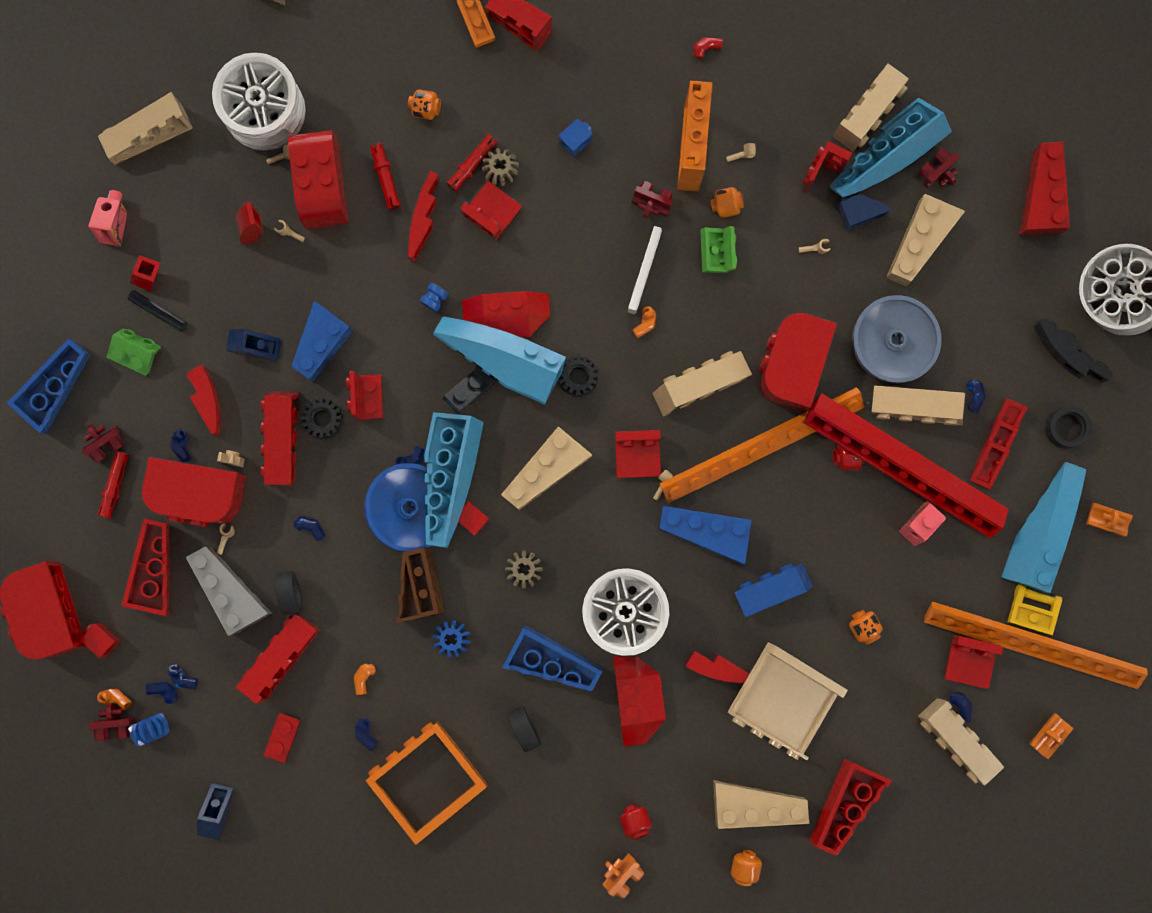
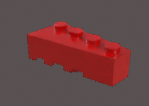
M273 391L265 395L264 399L261 400V412H264V421L261 422V434H264V443L261 444V456H264V465L261 466V478H264V484L292 485L295 482L296 451H292V447H295L297 442L296 429H293V425H296L298 419V410L294 407L295 400H299V392Z
M300 614L290 615L283 623V630L273 636L269 642L270 646L260 653L255 660L256 663L244 674L239 684L235 687L256 704L266 702L320 631V629Z
M844 759L809 842L815 847L837 856L853 835L854 829L860 821L864 820L868 810L874 803L876 804L881 797L880 794L890 785L892 780Z

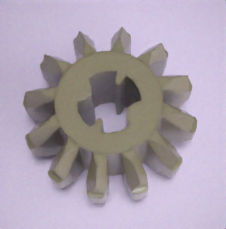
M499 148L496 149L495 155L489 152L488 156L490 159L484 158L483 163L486 166L482 167V171L487 173L485 176L486 180L492 179V184L494 185L499 180L502 186H505L506 179L512 183V176L518 175L516 168L519 167V163L514 161L516 156L514 154L509 155V150L507 149L504 150L503 154H501ZM497 165L504 166V169H497Z
M525 550L522 551V558H519V555L515 552L513 555L517 561L507 560L508 563L513 565V568H505L507 572L513 571V574L507 576V579L511 580L516 577L513 583L514 586H517L520 580H522V588H526V580L529 581L531 586H534L535 584L531 578L541 579L539 575L535 574V571H543L541 567L535 568V565L539 564L541 560L537 559L532 562L531 560L535 556L534 553H531L527 559ZM523 563L525 566H530V570H527L529 571L528 575L518 573V569H521L519 567L520 564Z

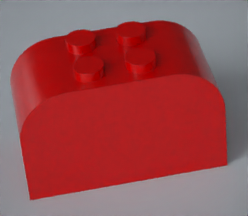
M328 130L288 136L294 197L298 216L306 229L348 224L339 143L334 131Z
M795 313L788 316L776 332L772 333L766 345V350H769V352L765 354L759 370L762 371L760 389L768 401L802 413L807 412L811 408L837 323L805 313Z
M149 457L142 488V497L144 503L151 511L166 515L169 521L186 524V519H188L189 524L207 527L208 523L219 525L228 523L237 516L241 507L246 476L232 471Z
M44 561L16 571L5 578L0 588L1 613L3 618L7 619L9 625V638L14 641L15 647L23 656L30 659L53 658L86 647L80 641L84 636L60 562Z

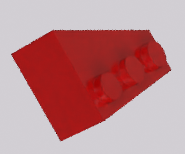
M490 0L485 6L487 16L536 52L552 34V16L524 0Z

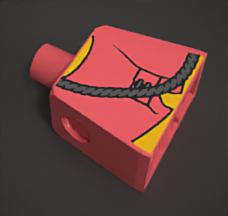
M110 190L108 198L99 197L97 199L88 227L99 243L121 247L127 211L121 203L123 194L119 191Z
M926 501L898 532L915 547L925 542L946 520V517L930 502Z

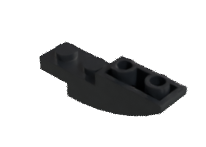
M1042 318L1035 323V330L1045 348L1069 373L1078 379L1088 374L1100 383L1106 382L1111 378L1113 372L1108 370L1109 367L1106 364L1089 358L1090 355L1083 350H1076L1080 341L1075 339L1074 334L1066 330L1062 331L1056 327L1057 324L1049 319Z
M477 365L469 375L444 395L443 400L459 414L468 405H472L498 379L491 374H486L482 371V367Z

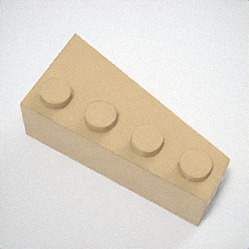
M887 64L871 84L870 89L866 90L857 106L854 105L847 117L840 123L833 137L853 152L857 147L862 148L869 139L866 136L869 131H875L882 121L879 118L882 114L888 115L895 104L892 101L895 97L901 98L908 88L905 84L909 78L890 64Z
M170 92L117 125L107 128L102 134L98 135V138L108 159L116 165L193 127L183 106L174 94Z
M924 194L917 204L886 278L906 287L965 211Z
M732 351L721 355V359L718 361L710 359L702 363V367L699 369L691 367L683 371V375L676 378L675 375L665 378L663 380L664 384L652 393L663 417L671 414L678 406L682 409L695 402L697 398L702 400L714 394L716 390L718 392L750 377L752 374L742 352L739 351L733 354Z
M874 386L872 414L877 415V419L883 420L895 417L899 418L900 421L906 422L920 420L922 423L933 424L937 422L944 423L945 425L963 426L965 393Z
M557 427L501 495L520 510L580 465L591 459L592 454L560 427Z
M937 698L918 716L922 721L920 725L926 732H932L937 737L935 741L943 750L948 749L953 754L950 758L959 767L964 766L968 771L966 773L967 777L974 784L979 783L985 786L1004 766L984 744L980 745L978 743L980 739L974 731L963 726L965 721L959 714L950 710L952 708L951 704L946 700Z
M713 780L715 820L718 829L809 824L808 801L804 797Z

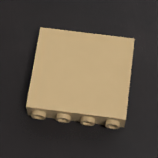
M768 642L727 713L734 716L732 721L743 728L746 724L752 727L750 732L762 738L764 735L769 737L768 743L778 749L781 746L787 748L786 753L798 760L799 757L808 760L809 757L804 755L807 747L837 695L844 698L848 690Z

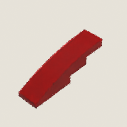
M432 171L429 172L421 189L413 214L408 249L409 260L413 263L416 261L435 226L433 220L429 219L437 204L436 198L432 194L440 179L438 174Z
M1006 397L985 441L970 481L991 489L1010 452L1009 448L1019 430L1018 426L1028 408L1027 406Z

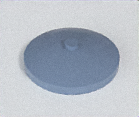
M893 295L880 298L863 310L854 325L852 345L859 364L871 376L887 383H906L921 377L934 365L941 349V331L935 316L923 303L907 296Z

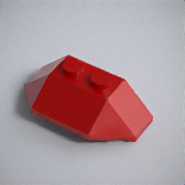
M529 291L481 294L462 300L463 320L505 331L521 338H530L550 317L549 294Z
M636 655L613 657L623 746L646 744L666 720L660 674Z

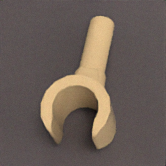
M745 144L744 152L726 157L727 161L730 162L743 157L753 158L756 155L755 144Z
M288 144L283 145V153L266 160L268 165L283 159L290 160Z
M278 220L280 224L284 225L282 230L274 228L279 235H289L301 242L305 240V237L291 230L283 220Z
M822 239L816 245L799 247V253L817 251L819 254H825L830 249H823L821 245L828 243L829 240Z
M665 470L658 478L664 482L672 478L673 475L668 470ZM661 487L658 488L653 497L657 501L662 494Z
M225 523L220 526L222 537L217 554L220 555L223 553L228 538L232 537L235 533L233 526H231L230 532L224 533Z

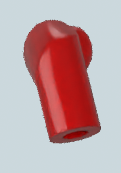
M702 38L694 44L693 55L697 58L704 57V52L709 48L721 50L723 39Z

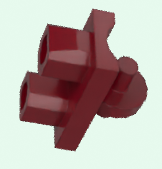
M942 148L933 157L941 165L938 169L928 161L919 170V173L925 179L923 185L926 188L933 184L940 176L942 179L938 184L941 187L946 183L953 186L957 182L955 175L958 173V170L953 168L949 171L948 169L960 156L956 152L952 155Z
M643 181L640 187L636 186L631 203L638 205L639 209L645 211L643 217L648 218L650 213L656 216L658 214L665 217L668 216L673 202L671 200V191L662 189L660 195L652 192L654 186L647 181Z
M93 424L88 425L89 433L84 438L87 442L92 438L95 440L84 446L81 452L84 456L89 455L93 461L98 463L107 456L101 448L102 445L108 443L113 451L124 445L119 435L121 430L116 425L101 435L100 433L106 430L103 424L97 428Z
M108 703L106 710L99 711V717H107V720L88 723L89 730H93L96 741L109 740V728L116 727L117 739L129 738V728L132 724H135V717L116 719V716L123 715V709H116L114 703Z

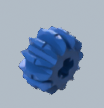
M456 620L452 621L451 628L449 623L445 621L443 624L446 630L440 626L436 628L441 635L434 634L433 638L440 639V642L433 644L434 648L442 646L438 652L440 655L447 650V658H451L452 651H454L456 657H460L458 648L463 652L467 651V648L462 644H470L471 641L464 639L463 636H468L470 632H461L465 627L464 624H461L456 629ZM455 634L457 636V638H455V640H457V643H451L449 645L446 642L447 640H449L446 639L447 635L451 636Z
M163 714L153 715L131 725L129 728L130 737L134 741L135 746L148 744L167 735L170 731L169 723Z

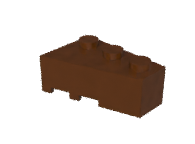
M431 547L403 552L400 576L401 589L398 597L399 610L396 623L444 613L445 609Z

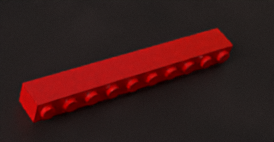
M821 393L812 403L803 422L807 426L990 539L1003 529L1009 510L1005 506Z

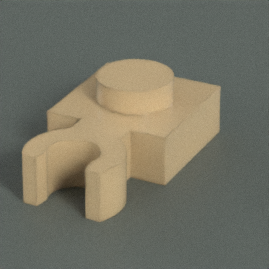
M226 450V454L219 452L217 462L243 468L245 459L239 457L240 453Z

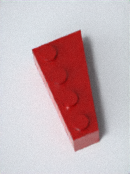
M1063 142L1041 143L1033 152L1029 175L1030 181L1026 192L1027 198L1025 208L1023 209V220L1019 236L1062 234L1070 228Z
M146 518L143 519L122 602L123 607L163 616L170 615V524Z

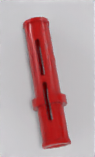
M486 135L466 161L457 167L456 173L446 182L448 187H451L455 181L457 182L452 188L453 191L457 192L466 179H470L473 176L472 172L495 145L498 144L495 138L489 145L487 144L492 138L491 135Z
M377 143L375 144L376 147L371 145L369 148L375 163L373 167L374 171L378 173L387 209H395L394 206L398 208L401 204L389 169L391 165L386 159L383 144Z
M115 451L105 490L101 493L103 497L97 515L112 518L116 500H119V488L130 456L129 454Z

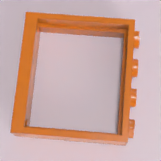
M690 81L684 105L677 190L699 192L706 164L712 82Z
M432 722L428 723L421 729L423 733L417 739L412 736L403 744L405 749L400 753L396 750L385 758L387 763L382 767L379 765L375 766L368 772L370 777L365 780L415 845L488 786L439 722L434 725ZM436 733L475 784L418 831H415L376 780Z

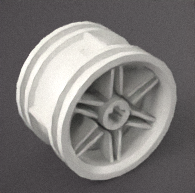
M247 53L233 58L218 72L213 83V105L217 115L234 138L241 144L255 150H274L288 143V136L299 133L305 119V101L291 72L281 61L263 53ZM246 83H247V85H248V89H247V90H246V88L242 87V86L245 85ZM284 93V98L277 97V94ZM257 96H258L259 98H261L259 101H256V100H254V99H255ZM277 113L278 118L276 120H271V118ZM252 119L256 120L257 124L250 125L249 121H251Z
M629 568L616 569L598 578L589 588L582 608L583 621L592 640L602 649L622 656L636 655L654 646L663 636L669 620V603L659 583L650 575ZM630 586L636 587V594H629L628 588ZM611 590L615 593L613 599L606 597L607 591ZM645 603H649L652 606L649 612L643 610ZM624 605H626L627 609L632 610V614H628L629 618L619 614V610H622ZM600 612L607 613L606 620L602 621L599 619ZM641 624L644 626L643 633L636 632L637 625ZM615 629L622 631L621 637L616 638L614 636Z

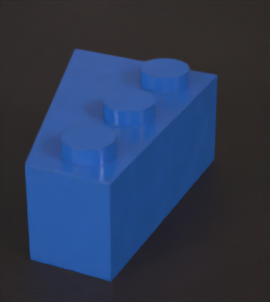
M314 301L292 367L314 383L353 330Z
M803 562L795 566L792 563L779 568L781 572L772 575V572L760 576V581L752 584L750 580L739 585L740 590L736 591L735 595L745 617L810 590L813 585Z

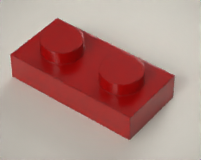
M280 712L263 756L285 763L301 720Z

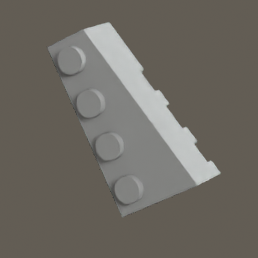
M205 546L186 557L228 636L236 635L273 614L212 547Z

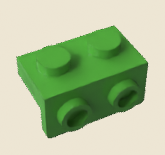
M729 226L724 229L704 227L700 229L702 272L725 274L735 270L737 256L735 253L736 235L734 227Z
M121 329L112 335L106 358L146 376L150 373L154 356L160 351L161 346L151 339L136 335L132 330Z

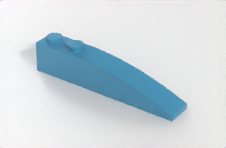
M917 98L881 128L882 133L877 138L873 137L868 142L869 147L864 153L859 152L855 157V163L852 166H847L833 181L830 188L841 197H846L873 186L901 171L952 132L944 112Z
M442 317L433 333L435 337L450 348L464 354L468 361L471 363L475 362L482 367L483 372L497 378L504 387L542 404L547 402L563 371L566 359L565 356L524 338L460 319Z
M433 412L424 455L425 462L427 463V474H425V483H427L425 504L428 509V515L425 516L426 545L447 548L463 510L476 464L484 423L472 416Z
M1068 462L1063 463L1049 484V488L1042 495L1021 530L1016 534L1001 578L1024 585L1041 593H1051L1076 516L1086 469Z

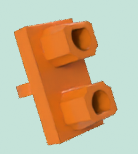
M1092 503L1086 524L1126 537L1133 515Z
M1054 713L1029 745L1043 757L1049 759L1074 728Z
M628 853L623 860L618 858L614 864L610 861L605 863L609 870L604 875L607 879L604 881L603 886L613 897L616 894L621 898H625L630 891L629 886L625 882L630 877L636 882L639 881L644 872L639 867L640 865L635 858Z

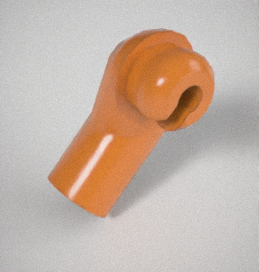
M646 306L643 308L641 324L632 329L637 338H640L655 327L656 312L652 307Z
M365 663L361 665L354 674L356 695L367 694L365 681L376 672L373 664Z
M119 689L104 690L97 695L98 702L105 705L117 703L123 710H127L132 705V702Z

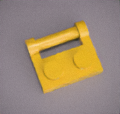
M1018 584L1015 588L1014 600L1007 622L1053 635L1062 597L1046 595ZM1026 597L1049 604L1051 606L1050 611L1022 603L1023 598Z

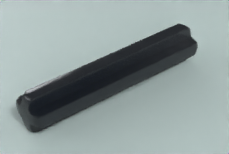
M132 290L128 295L127 299L178 331L182 332L187 326L185 320L139 292Z

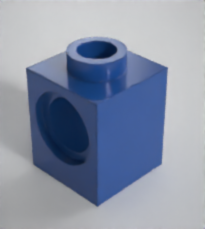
M576 119L559 135V143L574 157L592 141V129L586 122L582 123L579 119Z

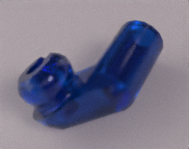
M971 379L967 383V389L972 391L973 399L968 409L978 413L986 398L983 383L979 380Z
M177 429L172 435L170 448L181 463L191 457L185 449L187 433L184 429Z
M416 445L411 455L397 457L395 465L405 463L419 464L425 449Z
M299 516L294 521L295 529L298 531L303 529L311 531L316 541L326 536L315 518Z
M177 664L169 666L167 674L174 686L196 689L197 678L186 677L183 670Z
M168 682L146 684L147 695L160 694L167 704L174 703L178 697L177 691Z
M951 693L950 703L957 704L960 708V716L965 721L964 723H971L972 704L964 693Z
M367 718L359 719L355 725V737L371 751L378 742L370 736V721Z

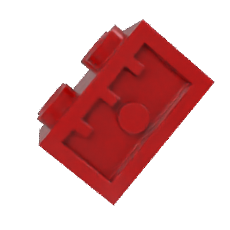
M829 141L825 148L820 146L812 162L815 167L810 166L802 182L805 184L803 191H808L822 163L831 171L841 172L852 152Z
M487 181L471 203L465 202L460 210L462 216L497 241L521 210L522 206L490 181Z
M350 371V377H346L347 390H350L351 399H347L348 412H351V415L356 420L384 419L382 375L359 376L355 371Z
M660 430L615 432L617 478L659 477L661 475Z
M953 635L944 678L988 689L996 654L1002 655L1004 646Z

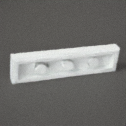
M654 226L628 307V313L635 315L662 233L660 227Z

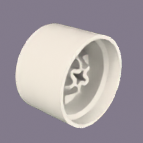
M1118 244L1100 251L1085 266L1079 284L1080 299L1092 320L1104 330L1118 335H1135L1152 328V307L1145 303L1146 298L1152 299V292L1145 293L1142 291L1145 283L1152 282V277H1145L1152 270L1151 250L1134 244ZM1122 257H1130L1127 267H1123ZM1136 263L1144 265L1143 271L1139 274L1131 272V267ZM1111 264H1118L1120 266V270L1116 274H1109L1107 272V268ZM1099 270L1106 275V278L1101 279L1094 276ZM1100 283H1105L1108 287L1107 291L1103 294L1095 292V287ZM1129 285L1134 295L1126 293L1123 296L1121 289L1117 286L1126 288ZM1105 299L1100 307L1096 310L1093 309L1091 303ZM1111 302L1119 304V308L1115 313H1108L1106 311L1107 305ZM1134 302L1143 304L1142 310L1138 313L1130 311V306ZM1122 311L1128 313L1129 324H1120Z

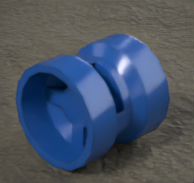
M430 282L427 287L428 292L422 295L419 302L438 313L441 308V301L446 300L449 293Z

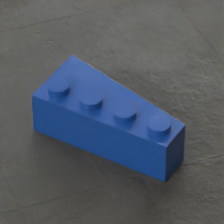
M68 338L7 404L40 434H47L91 355L75 340Z
M666 506L662 507L659 530L741 565L745 564L751 520Z
M526 625L502 667L588 691L593 690L604 667Z

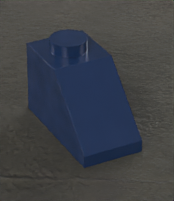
M851 194L843 197L837 206L846 231L884 217L890 212L888 205L862 194L856 196Z
M230 329L226 351L244 356L277 360L281 339L246 329Z
M211 784L197 818L198 836L216 840L220 839L227 821L234 788Z

